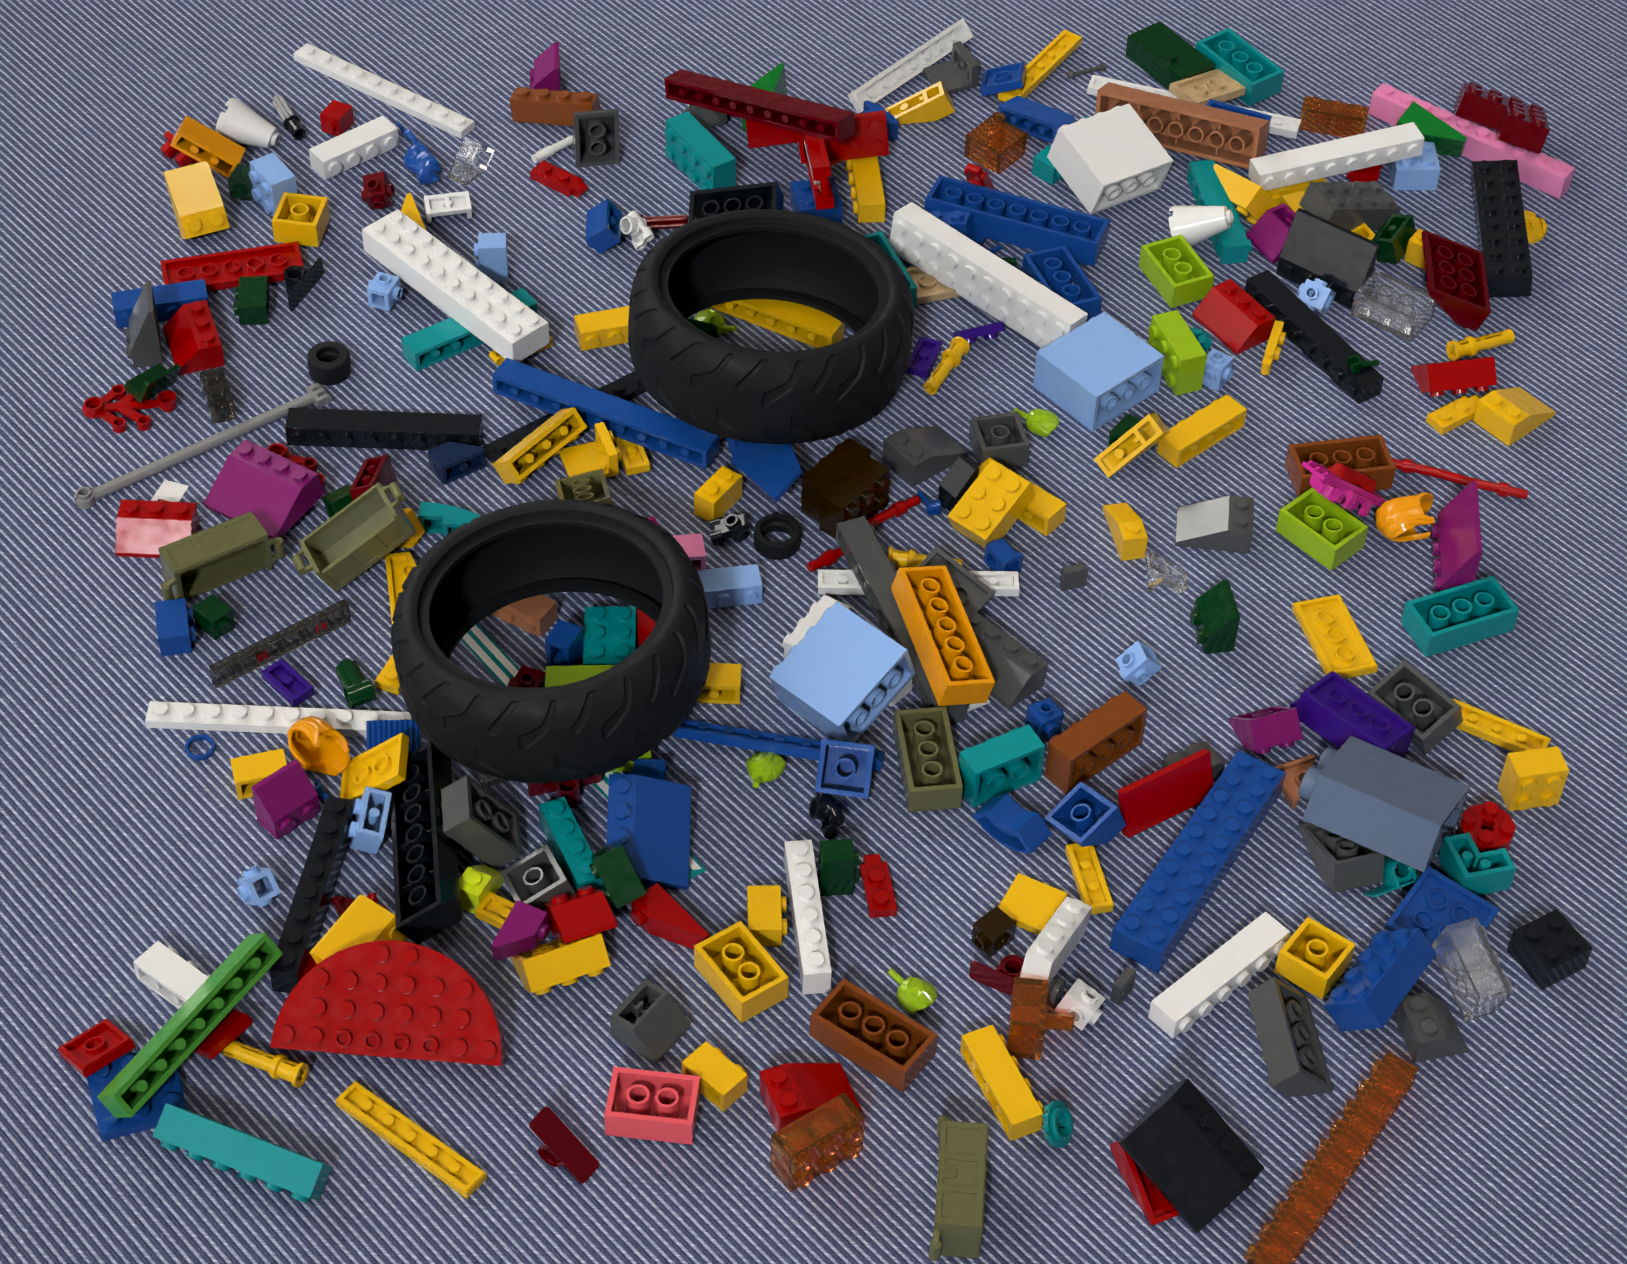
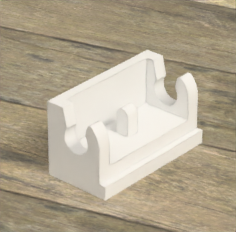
M463 191L424 196V211L427 224L432 223L431 217L467 213V219H472L469 192Z

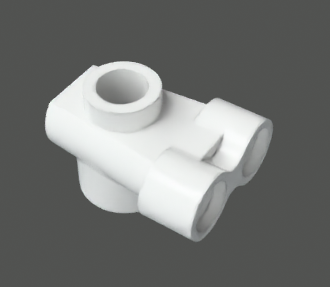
M631 211L627 216L621 218L620 230L623 234H630L631 242L636 251L646 248L647 243L654 239L655 235L651 228L647 227L646 220L641 218L637 211Z

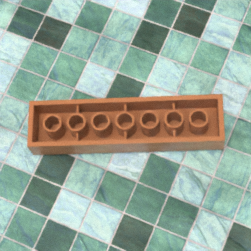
M1109 82L1097 91L1095 114L1129 103L1165 149L1249 169L1250 159L1265 156L1269 120Z

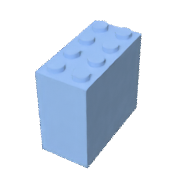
M1102 312L1037 351L1033 387L1093 432L1159 391L1164 355L1106 312Z
M836 602L832 607L825 610L822 618L815 626L807 630L801 642L790 649L788 656L783 662L773 668L769 678L779 701L834 740L855 743L916 673L906 648L839 602Z

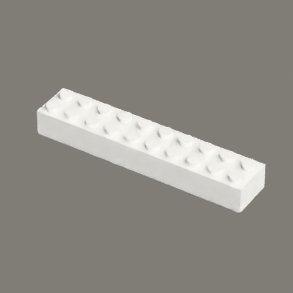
M913 202L894 212L889 243L898 256L919 267L926 274L932 275L946 287L955 289L957 294L1039 347H1046L1057 338L1071 332L1075 327L1086 323L1088 313Z
M397 209L362 229L365 252L505 359L509 358L520 362L549 344L548 321Z

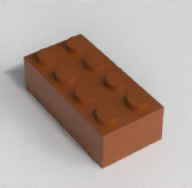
M1382 435L1289 444L1285 461V468L1297 497L1312 488L1310 477L1313 474L1301 465L1303 461L1308 462L1312 460L1327 468L1337 462L1342 463L1375 480V491L1391 489L1396 471L1395 464Z
M1124 691L1117 697L1113 696L1099 709L1092 710L1081 721L1074 722L1060 735L1053 736L1048 743L1045 777L1066 795L1080 781L1085 783L1142 744L1147 708Z
M844 978L810 1015L809 1035L901 1092L908 1088L936 1054L938 1034Z

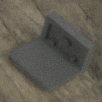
M961 41L953 43L951 61L923 68V75L930 84L934 85L941 81L949 94L975 87L979 84L981 65Z

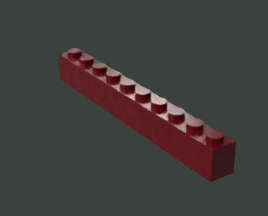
M683 69L664 78L666 99L837 143L855 134L854 112Z

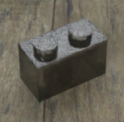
M219 367L199 372L201 390L212 424L236 419L233 397L223 368Z

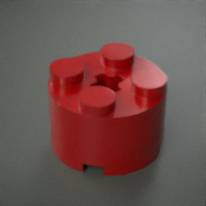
M1488 801L1484 804L1471 806L1464 811L1456 835L1469 832L1480 853L1502 848L1509 852L1516 825L1510 815L1499 808L1497 803Z

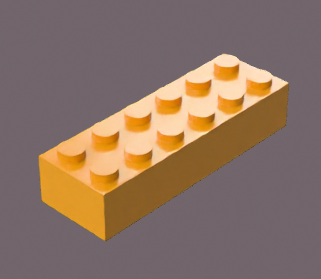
M946 565L899 568L891 586V591L938 706L986 703L994 687L995 680Z

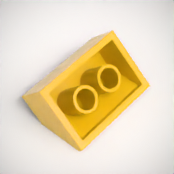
M359 895L309 954L319 964L336 952L354 945L381 940L406 942L408 937L396 929V915L366 896Z
M601 933L568 943L555 939L540 944L535 949L511 956V961L525 990L530 993L535 992V995L548 993L552 990L551 986L560 983L562 986L578 982L577 977L586 974L588 977L604 973L603 968L611 966Z

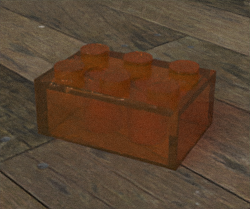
M842 1093L771 1134V1169L790 1192L799 1187H806L822 1173L827 1174L834 1170L839 1163L859 1155L863 1150L865 1117L848 1096Z

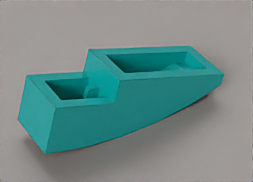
M421 501L418 514L425 533L443 534V538L464 523L468 524L472 519L481 516L459 507Z

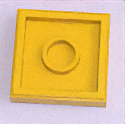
M1018 873L998 908L1016 922L1017 927L1039 935L1065 898L1068 897V893Z

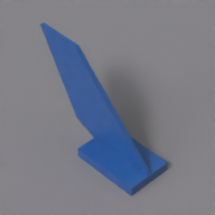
M726 438L732 454V466L775 502L784 495L802 474L791 444H760Z

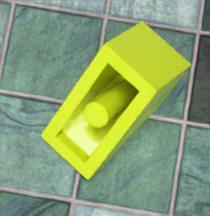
M484 864L467 867L459 878L461 909L475 914L476 908L480 906L489 892L496 894L505 882L500 874L501 871Z

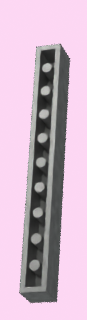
M865 516L837 523L835 540L888 637L908 650L916 673L913 676L912 684L925 708L945 707L938 706L891 591V586L896 576V568L893 561H889L887 558L884 544L882 542L879 543L874 526L872 524L869 525ZM969 704L946 706L950 725L965 721Z

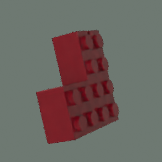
M1474 82L1469 84L1463 83L1454 105L1455 116L1495 129L1499 140L1540 154L1550 131L1543 107L1536 104L1528 106L1523 104V100L1511 96L1510 99L1503 97L1501 92L1490 89V91L1483 90L1481 85Z

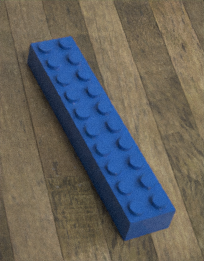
M1238 750L1114 926L1109 949L1159 973L1282 793L1286 772Z

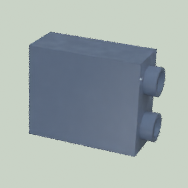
M1350 736L1338 751L1327 747L1318 762L1317 768L1309 767L1301 782L1298 796L1309 800L1302 820L1424 872L1440 851L1444 837L1451 836L1470 786Z

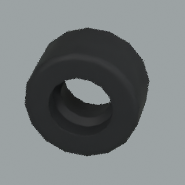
M324 341L313 346L307 353L309 375L315 382L322 385H335L342 383L349 377L351 373L350 353L347 347L341 343Z

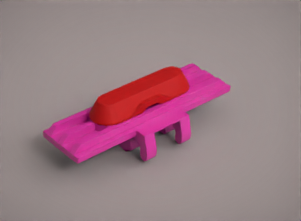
M1312 460L1308 462L1303 461L1301 464L1313 474L1310 477V485L1319 494L1333 503H1340L1343 508L1350 511H1355L1358 505L1361 504L1358 515L1362 517L1367 516L1372 505L1380 507L1384 502L1388 501L1375 493V480L1342 463L1337 462L1329 468Z

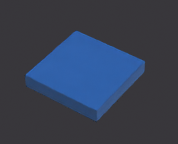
M1025 62L984 70L980 87L982 97L1023 88L1027 69Z

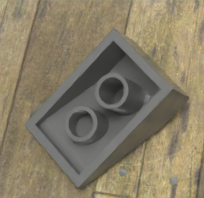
M618 109L574 112L572 136L576 168L620 164Z
M151 280L145 282L129 317V329H125L126 341L130 343L126 345L128 359H133L134 368L155 366L158 363L163 365L161 335Z
M938 426L901 429L883 439L882 460L912 487L949 468L960 455L969 456L965 449Z
M1225 496L1178 507L1175 546L1249 554L1253 535L1254 498Z
M1312 823L1299 824V832L1317 871L1332 892H1344L1347 889L1361 886L1367 887L1383 882V854Z

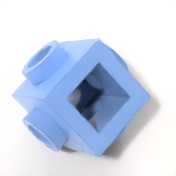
M378 271L374 279H371L368 283V306L390 312L396 301H399L402 297L403 288L400 286V277Z
M1315 278L1314 281L1306 279L1305 283L1300 285L1297 295L1313 312L1317 309L1327 314L1336 292L1327 288L1328 283Z
M1213 348L1207 354L1202 384L1219 391L1233 375V357Z
M1140 641L1135 642L1115 659L1120 668L1118 670L1120 676L1126 682L1131 681L1138 686L1148 681L1151 676L1162 668L1154 650Z
M257 865L252 866L242 872L243 877L236 880L239 885L237 893L244 903L247 902L248 905L263 907L274 901L273 897L281 893L278 887V878L270 868H258ZM254 882L258 883V888L256 890L253 886Z

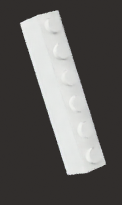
M812 839L785 841L784 866L802 994L831 992L832 972Z
M1265 911L1153 999L1148 1018L1171 1038L1176 1037L1181 1032H1187L1194 1024V1021L1199 1017H1206L1213 1009V1006L1220 1001H1226L1232 994V991L1238 986H1245L1253 974L1257 971L1262 972L1265 970L1270 961L1276 956L1278 957L1279 951L1289 940L1290 931Z

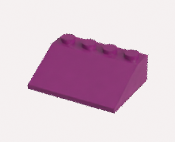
M245 439L228 456L203 504L206 508L228 519H233L252 511L267 532L268 538L274 539L282 537L325 492L318 473Z
M1471 481L1438 513L1436 523L1431 524L1430 537L1434 538L1431 555L1435 556L1432 572L1437 575L1434 578L1433 590L1436 592L1475 581L1482 556L1477 481Z

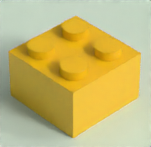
M284 192L272 219L274 242L289 243L298 241L299 245L319 247L330 220L328 197Z
M1554 746L1507 754L1498 783V790L1508 811L1527 810L1542 806L1550 807L1559 804L1569 773V768L1559 747Z
M1307 917L1279 951L1274 972L1323 1000L1350 966L1356 944Z

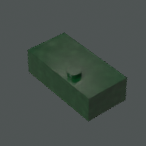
M1160 21L1128 35L1125 56L1168 90L1170 83L1215 69L1214 62Z

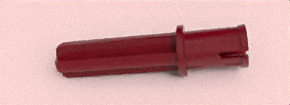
M643 214L640 215L641 218L646 220L647 227H650L651 230L679 228L688 223V218L685 214L644 217Z

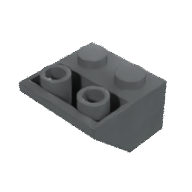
M646 978L610 1015L611 1036L655 1064L662 1059L691 1027V1022L671 995Z

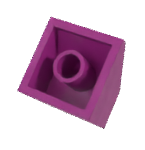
M554 42L534 60V69H530V89L545 88L560 91L559 42Z
M1272 706L1229 718V723L1244 749L1255 751V754L1268 753L1271 751L1270 747L1279 745V748L1295 745L1294 741L1303 739L1297 708Z
M294 759L252 786L257 821L276 840L285 834L291 833L296 827L314 818L320 812L318 794L297 759Z

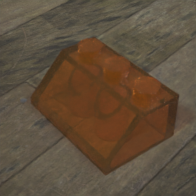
M1305 96L1299 129L1344 138L1363 134L1369 107Z

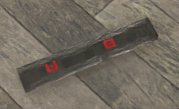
M343 599L210 665L212 684L217 689L350 623L349 604Z

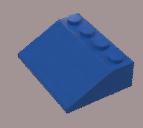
M609 774L606 847L619 840L622 841L646 889L656 883L663 889H689L691 786L641 775Z

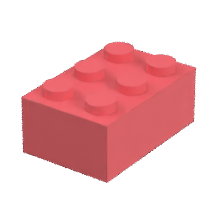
M613 1067L604 1114L605 1135L692 1145L700 1101V1076Z

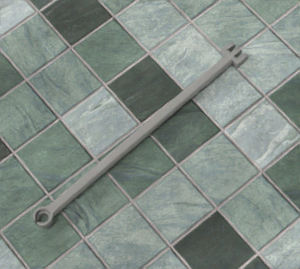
M320 383L310 385L305 388V395L91 490L88 487L78 488L74 495L75 503L80 509H89L95 505L96 501L287 416L289 408H305L312 404L320 408L329 404L332 401V397L327 394V391Z

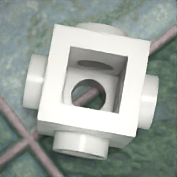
M1078 978L1055 1008V1011L1082 1031L1088 1022L1094 1025L1103 1013L1099 1007L1106 998Z

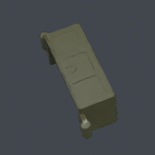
M380 482L376 483L301 539L299 543L302 548L297 555L292 557L298 573L305 575L314 570L321 580L337 592L414 535L416 531L400 504L405 500V496L398 483L392 482L387 486H383ZM304 554L306 555L310 563L309 566H306L305 562L302 559V556Z
M250 511L158 548L164 583L161 584L163 600L179 598L188 600L264 568H267L268 571L273 570L272 563L285 556L283 538L269 539L265 529L253 512ZM274 544L275 555L272 556L270 546Z
M941 1115L937 1123L939 1160L933 1239L930 1241L929 1259L931 1261H938L941 1256L978 1259L984 1223L988 1126L983 1123L950 1121L947 1116Z

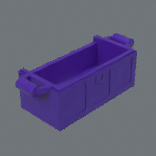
M1334 671L1304 690L1300 698L1290 704V707L1297 708L1299 722L1304 723L1338 748H1341L1347 739L1353 736L1404 758L1416 729L1415 726Z

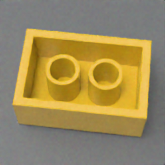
M991 459L947 517L953 529L985 548L986 544L1005 536L1036 495L1030 482Z
M742 921L729 926L694 946V967L741 1023L788 998L789 977Z

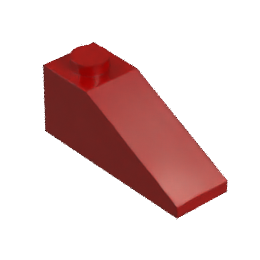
M658 883L646 890L647 894L631 902L630 916L633 922L639 927L642 926L651 935L694 950L696 944L709 938V934Z

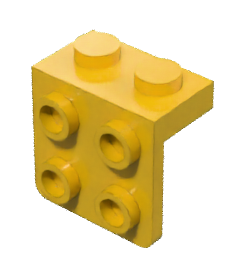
M604 422L594 424V442L563 448L559 453L568 477L603 469L605 478L619 475L618 461L622 459L621 452L618 446H614L613 433L611 430H607Z

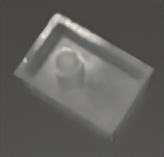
M1376 270L1355 293L1350 315L1412 342L1433 318L1436 301L1428 292Z
M1477 917L1446 926L1431 945L1437 953L1435 959L1465 1022L1495 1013L1513 993L1511 982L1504 975L1499 965L1498 954L1492 950L1488 941L1487 931L1483 925H1480Z

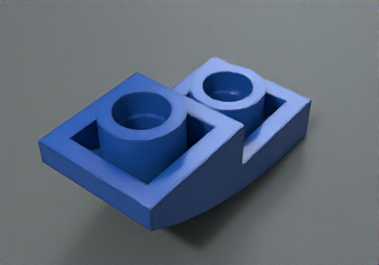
M867 100L864 101L862 113L883 111L885 109ZM885 110L888 140L893 141L898 139L899 122L892 114Z

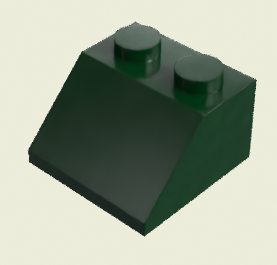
M1222 580L1195 600L1194 610L1190 611V622L1192 626L1195 625L1196 641L1197 644H1201L1204 654L1234 651L1240 615L1229 581Z

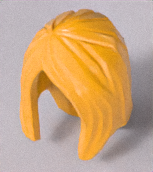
M1424 492L1418 495L1397 497L1384 502L1375 512V521L1379 532L1386 539L1395 542H1408L1429 538L1431 532L1418 534L1414 527L1435 523L1434 517L1425 515L1432 506L1434 496L1431 493Z
M308 716L296 721L288 730L289 749L304 770L309 769L313 772L338 776L349 765L350 756L348 753L350 749L347 740L326 721L318 717Z

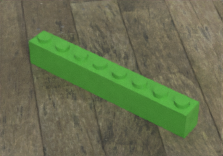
M266 933L248 935L97 1096L115 1118H132L281 957L283 953Z

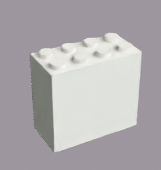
M1129 103L1123 106H1116L1106 112H1099L1086 119L1082 118L1069 125H1062L1057 130L1056 137L1047 155V158L1090 215L1160 189L1173 163V159Z

